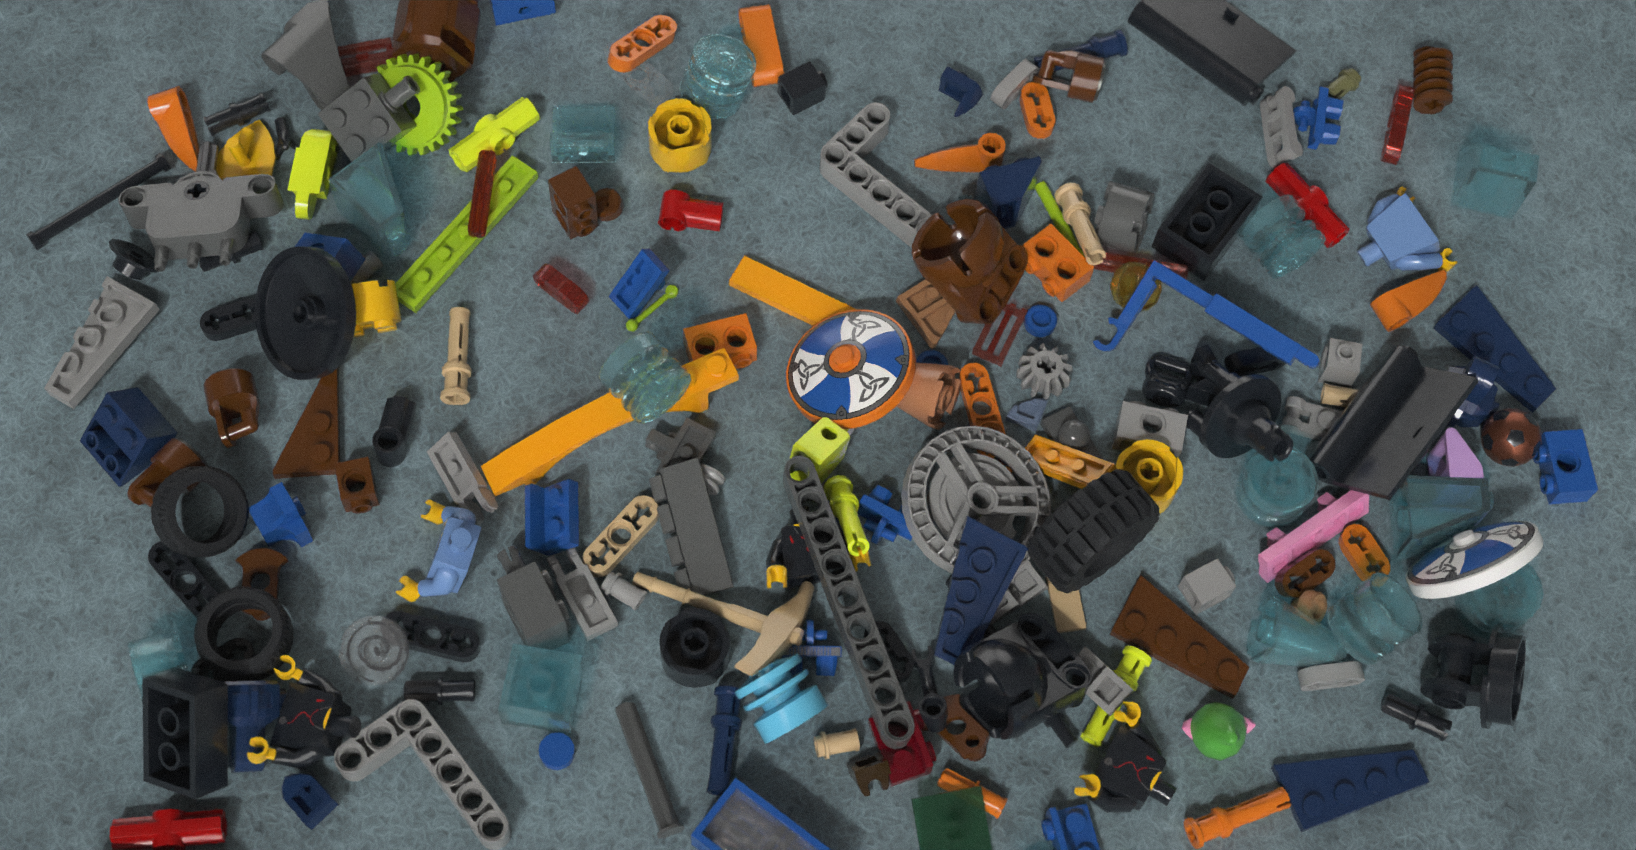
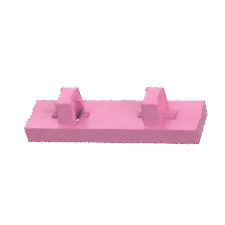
M1350 490L1337 499L1326 492L1317 498V510L1319 513L1289 534H1285L1277 527L1268 532L1266 535L1268 548L1258 554L1259 575L1269 583L1288 564L1307 551L1316 550L1343 531L1347 526L1369 513V495Z

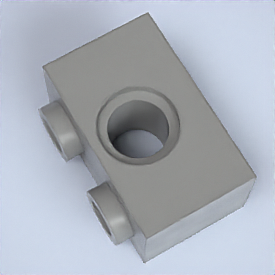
M1123 401L1117 416L1112 449L1123 451L1136 441L1149 439L1166 444L1175 457L1179 458L1183 449L1188 415L1181 414L1172 408L1158 409L1149 407L1140 401ZM1143 426H1151L1157 432L1150 433Z

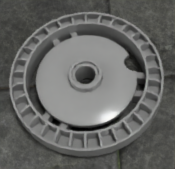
M957 427L938 435L916 453L908 466L903 480L902 510L907 528L914 542L934 564L951 574L958 551L955 547H959L966 516L1010 539L1017 533L1012 525L1014 517L1026 516L1025 526L1018 543L1027 547L1029 539L1035 534L1036 529L1051 514L1049 489L1038 463L1016 440L1002 432L987 427ZM964 448L978 449L1000 459L1012 470L1021 486L1018 485L1011 472L1000 462L982 454H967ZM952 451L955 457L949 459L945 452ZM935 462H937L940 467H939L938 470L935 472V474H934V476L932 477V480H931V482H930V485H929L928 496H927V499H928V508H927V504H926V485H927V479H928L929 473H930V471H931V468L933 467V465L935 464ZM973 496L980 501L981 509L973 503ZM1022 496L1025 497L1026 506H1023V497H1022ZM1028 550L1020 566L1028 562V560L1030 559L1028 555Z

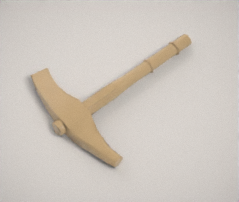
M637 572L633 578V585L647 589L650 593L655 592L680 601L683 605L688 604L711 611L731 623L761 633L754 647L734 666L750 676L757 674L761 669L779 659L793 644L801 645L804 636L802 627L806 620L814 592L813 584L805 581L791 600L772 611L769 616L736 604L712 599L693 592L689 588L685 589Z

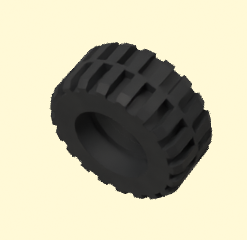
M1122 469L1112 470L1110 473L1107 472L1101 475L1097 480L1094 479L1083 489L1078 490L1045 519V522L1036 529L1035 534L1029 539V544H1027L1028 555L1058 591L1064 593L1077 591L1082 586L1088 585L1094 579L1103 575L1112 566H1115L1155 527L1154 524L1159 520V506L1130 472Z

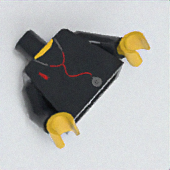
M802 506L806 511H809L808 506ZM793 509L789 511L792 525L781 528V536L773 541L766 559L767 588H771V583L773 582L783 583L785 590L800 587L805 581L812 584L820 582ZM839 528L841 536L847 548L843 531ZM818 532L814 535V538L820 543H828L832 540L826 532ZM857 546L860 556H853L849 553L856 572L858 571L857 564L866 563L868 567L871 566L869 552L867 551L863 555L859 546ZM830 563L826 566L827 571L834 575L841 574L844 571L838 563Z
M282 655L280 656L281 661L289 663L292 667L288 672H281L274 668L276 676L281 680L294 678L297 679V682H290L280 716L269 744L271 748H268V743L264 738H251L250 745L252 747H260L263 751L259 754L248 752L247 757L254 764H260L266 759H271L272 764L303 769L322 760L324 756H334L344 737H357L361 730V721L359 717L351 716V707L342 701V692L328 678L307 668L300 670L296 668L292 657Z
M1123 701L1127 708V714L1116 710L1114 718L1117 721L1126 722V727L1120 726L1095 773L1079 775V778L1084 780L1086 788L1075 787L1074 792L1077 796H1088L1090 801L1107 813L1131 812L1134 809L1140 810L1148 796L1167 806L1177 787L1159 778L1167 761L1162 757L1159 745L1141 719L1139 705L1135 702Z

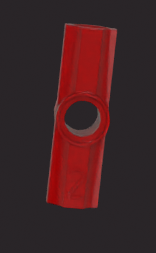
M1288 163L1280 164L1267 176L1265 182L1286 203L1288 215L1291 218L1295 217L1294 221L1298 225L1305 224L1327 248H1332L1348 234L1350 229L1328 207V198L1323 190L1315 185L1309 186Z
M163 809L153 812V816L113 819L110 826L112 850H170L172 848L174 850H185L186 846L224 843L227 837L226 812L223 809L187 813L180 809Z

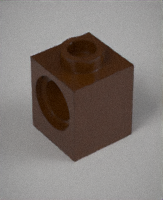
M369 457L334 463L340 498L346 512L365 513L370 511L373 506L379 505L373 468ZM356 484H365V487L359 492L350 491Z

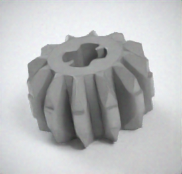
M1044 343L1040 345L1039 351L1030 347L1026 355H1022L1019 359L1018 365L1020 368L1017 369L1016 376L1022 380L1020 385L1022 390L1032 388L1030 394L1032 398L1038 392H1041L1042 397L1046 400L1049 399L1050 393L1058 397L1062 394L1063 388H1067L1071 382L1069 376L1073 371L1072 365L1066 364L1068 361L1067 354H1057V346L1052 348L1051 351L1047 350Z

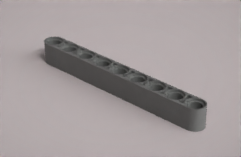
M794 456L785 464L783 475L785 491L880 738L889 748H902L907 745L913 735L915 728L914 720L815 466L807 457ZM799 470L806 473L808 477L803 481H797L790 474L793 471ZM806 501H813L820 508L815 512H809L802 507V504ZM818 532H826L832 540L828 543H820L814 538V535ZM830 563H838L844 571L841 574L834 575L827 571L826 566ZM842 594H849L854 597L856 604L850 607L843 606L838 601V597ZM854 626H862L868 631V636L863 639L855 638L851 634L850 629ZM875 658L881 664V668L877 671H869L864 667L863 660ZM879 690H887L892 694L894 701L890 704H882L876 699L875 693ZM894 722L902 724L906 729V735L903 737L893 736L888 730V725Z

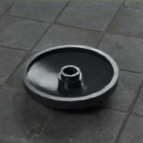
M291 247L280 252L271 260L260 279L255 300V315L258 318L256 330L262 349L271 364L289 378L297 380L323 378L339 367L353 341L356 326V304L350 280L341 264L327 251L317 247Z

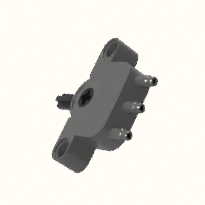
M205 141L199 148L196 172L188 173L174 185L172 183L129 187L121 192L118 201L130 226L135 229H146L155 249L154 269L156 271H164L168 259L187 258V266L195 269L198 266L200 257L217 255L220 257V263L227 266L230 264L233 253L246 245L249 238L251 219L271 217L283 209L284 201L275 179L269 174L226 177L222 181L216 170L219 147L217 144Z

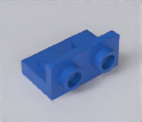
M566 479L545 488L532 483L525 486V546L527 549L548 556L579 546L578 482Z
M1087 803L1057 810L1056 807L1048 808L1044 815L1045 819L1041 820V826L1045 840L1052 841L1054 850H1100Z

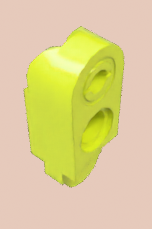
M310 129L306 131L301 138L300 148L296 147L287 189L288 191H294L296 196V218L312 219L317 198L327 199L332 178L331 172L337 157L335 148L338 144L329 130Z

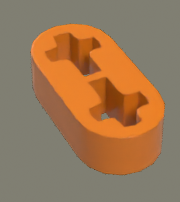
M1035 82L1027 83L1023 86L1020 94V106L1026 129L1031 136L1044 139L1052 134L1055 126V115L1049 92L1044 85ZM1030 93H1034L1039 98L1038 105L1035 106L1033 98L1029 97ZM1037 115H1040L1042 123H1046L1044 128L1040 127L1039 123H1036Z
M1360 524L1347 526L1339 537L1341 551L1364 583L1368 585L1380 584L1390 572L1389 560L1366 527ZM1351 535L1354 538L1360 537L1362 539L1359 546L1356 543H1349L1348 540ZM1370 564L1372 566L1378 564L1381 569L1378 573L1375 571L1369 573L1366 568Z

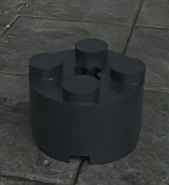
M689 608L681 611L680 614L672 619L670 618L665 623L660 634V657L666 675L676 683L692 688L712 685L722 676L729 663L730 636L727 628L718 616L705 609ZM693 645L700 646L697 651H690Z

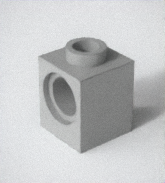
M1330 338L1321 353L1318 382L1350 388L1360 373L1363 344Z
M1218 558L1185 575L1178 585V589L1195 615L1229 598L1236 588L1233 573L1227 566H1223Z

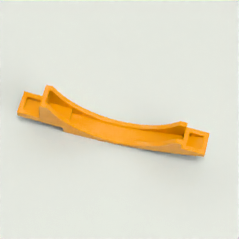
M725 348L668 372L661 368L555 420L483 464L481 469L494 496H498L523 484H536L546 472L569 453L593 438L618 426L664 412L691 411L700 413L709 409L708 393L738 381L739 374Z

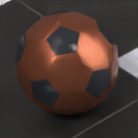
M1508 408L1495 412L1486 420L1481 430V444L1486 455L1495 463L1515 467L1526 464L1536 456L1542 444V431L1538 422L1529 413L1519 409Z

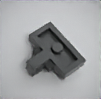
M689 418L685 419L678 433L670 432L668 436L652 428L646 438L645 446L657 452L656 458L662 461L656 470L655 476L661 475V468L697 457L701 463L715 439L716 432Z

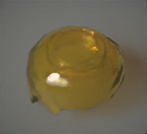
M1129 261L1123 263L1114 272L1110 282V289L1113 300L1122 308H1125L1149 269L1146 264ZM1160 280L1155 281L1157 288L1140 312L1149 311L1158 302L1162 292Z

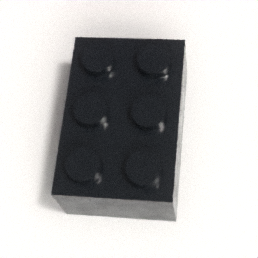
M1209 163L1158 228L1152 248L1205 281L1253 218L1263 196Z
M176 667L143 678V781L192 799H198L227 787L228 684Z

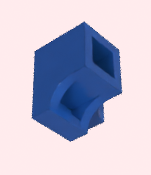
M282 482L269 488V493L264 499L248 507L268 547L282 540H292L298 543L300 547L313 541L308 528L301 518L306 515L297 496L291 499Z

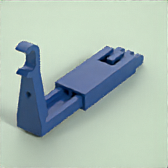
M1155 260L1142 278L1119 318H1108L1109 324L1117 327V333L1108 345H1103L1100 340L1093 341L1094 345L1101 351L1111 352L1115 350L1157 288L1155 281L1160 280L1204 307L1205 313L1289 366L1292 365L1295 359L1311 369L1319 366V358L1313 352L1219 294L1210 295Z

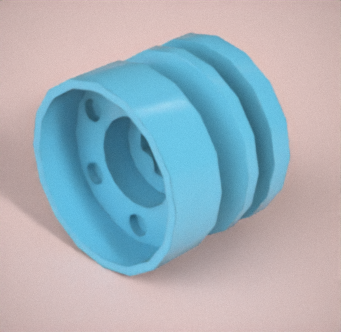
M798 653L791 657L775 660L757 674L749 676L744 684L734 691L738 699L752 692L754 693L756 698L743 707L746 712L759 707L763 708L765 713L754 722V726L765 744L801 725L828 706L817 685L803 690L798 686L809 674L807 668L793 676L789 671L802 661Z

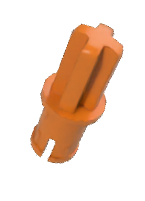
M949 768L944 769L937 783L938 787L966 801V806L972 804L995 816L997 819L1008 800L1006 797L1004 798L979 785L981 781L977 780V782H974Z

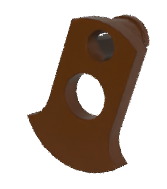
M267 548L253 549L239 556L235 561L243 568L242 587H251L252 579L255 576L266 574L270 577V584L263 590L278 600L279 574L283 565L289 562L288 559L281 553ZM242 610V612L252 615L253 618L259 621L270 618L267 613L260 610Z
M960 694L943 697L948 708L947 725L943 731L937 734L964 760L980 761L986 755V745L990 738L989 733L960 706ZM954 720H961L965 722L966 729L958 735L950 734L947 731L949 723ZM924 723V729H922V731H929L926 727V723Z

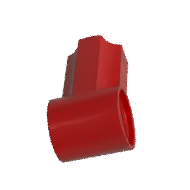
M667 190L662 196L658 224L665 230L674 228V231H683L686 227L720 232L724 203L692 199L683 191Z

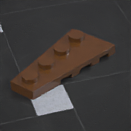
M1140 575L1110 635L1234 699L1249 670V666Z

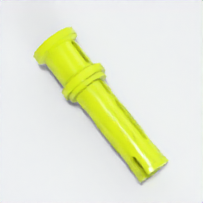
M833 476L823 486L826 497L830 501L829 505L834 517L838 518L848 552L853 556H860L857 546H860L864 555L870 546L858 517L859 501L856 495L852 493L853 484L846 476Z
M1127 645L1122 650L1123 658L1116 670L1113 671L1136 691L1139 686L1137 681L1144 668L1151 665L1152 659L1142 650ZM1123 703L1118 707V711L1122 707ZM1097 706L1080 737L1095 747H1101L1103 739L1115 720L1114 713L1109 716L1100 706Z

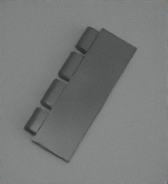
M699 458L661 468V475L650 478L649 482L654 501L657 503L668 500L669 503L657 507V512L663 534L677 533V536L665 540L672 567L683 564L686 566V568L674 572L677 586L685 589L689 588L691 591L704 596L734 587Z

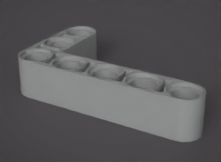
M878 102L870 103L822 147L819 170L826 180L912 248L917 232L932 214L863 160L887 136L890 121V111L886 105ZM872 121H877L879 124H874ZM854 140L860 143H851L850 141ZM837 160L839 163H831L829 161ZM852 179H861L862 182H855ZM881 197L886 199V201H878L875 198ZM905 216L910 218V220H902L899 217Z
M409 699L401 702L362 729L357 737L348 739L336 749L334 762L341 775L346 780L359 781L411 746L486 848L499 850L509 843L511 828L506 816L420 701ZM408 715H421V719L417 724L413 726L404 724L405 718ZM383 734L391 735V740L386 746L377 747L374 745L375 740ZM439 741L442 743L437 752H424L425 745L428 742ZM353 755L361 756V761L356 767H344L349 757ZM458 768L462 770L461 776L457 780L447 781L444 779V775L449 769ZM477 795L483 799L481 805L475 809L464 807L465 801L471 796ZM498 823L503 826V831L499 836L490 838L485 835V830L489 825Z

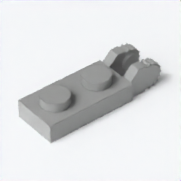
M448 431L427 451V454L455 504L460 506V508L472 511L476 517L475 525L479 526L485 519L480 507L472 499L476 497L482 508L490 513H493L499 506L494 494L486 488L487 484L458 433Z
M575 548L566 550V555L569 562L573 564L574 571L565 575L559 560L554 555L548 557L547 562L556 578L559 590L586 640L589 641L617 627L618 621L587 564L584 565Z

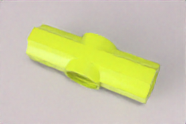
M521 97L496 116L491 113L482 117L475 125L474 131L449 149V155L455 165L461 171L467 173L490 155L498 156L504 153V148L506 150L511 148L515 137L540 120L539 113L528 98Z

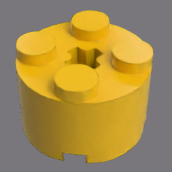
M671 99L661 103L656 108V112L652 117L650 116L648 121L649 150L654 161L666 172L679 173L695 170L708 161L712 147V126L710 116L703 107L700 106L699 108L691 104V101L687 99Z
M378 280L351 284L356 304L354 337L365 335L364 329L369 328L377 329L378 333L397 330L396 323L402 320L395 281L387 280L388 286L379 287Z
M1145 439L1132 443L1131 446L1122 451L1115 464L1118 470L1122 469L1130 472L1159 506L1160 514L1170 506L1183 480V466L1180 459L1175 457L1166 444L1156 440Z

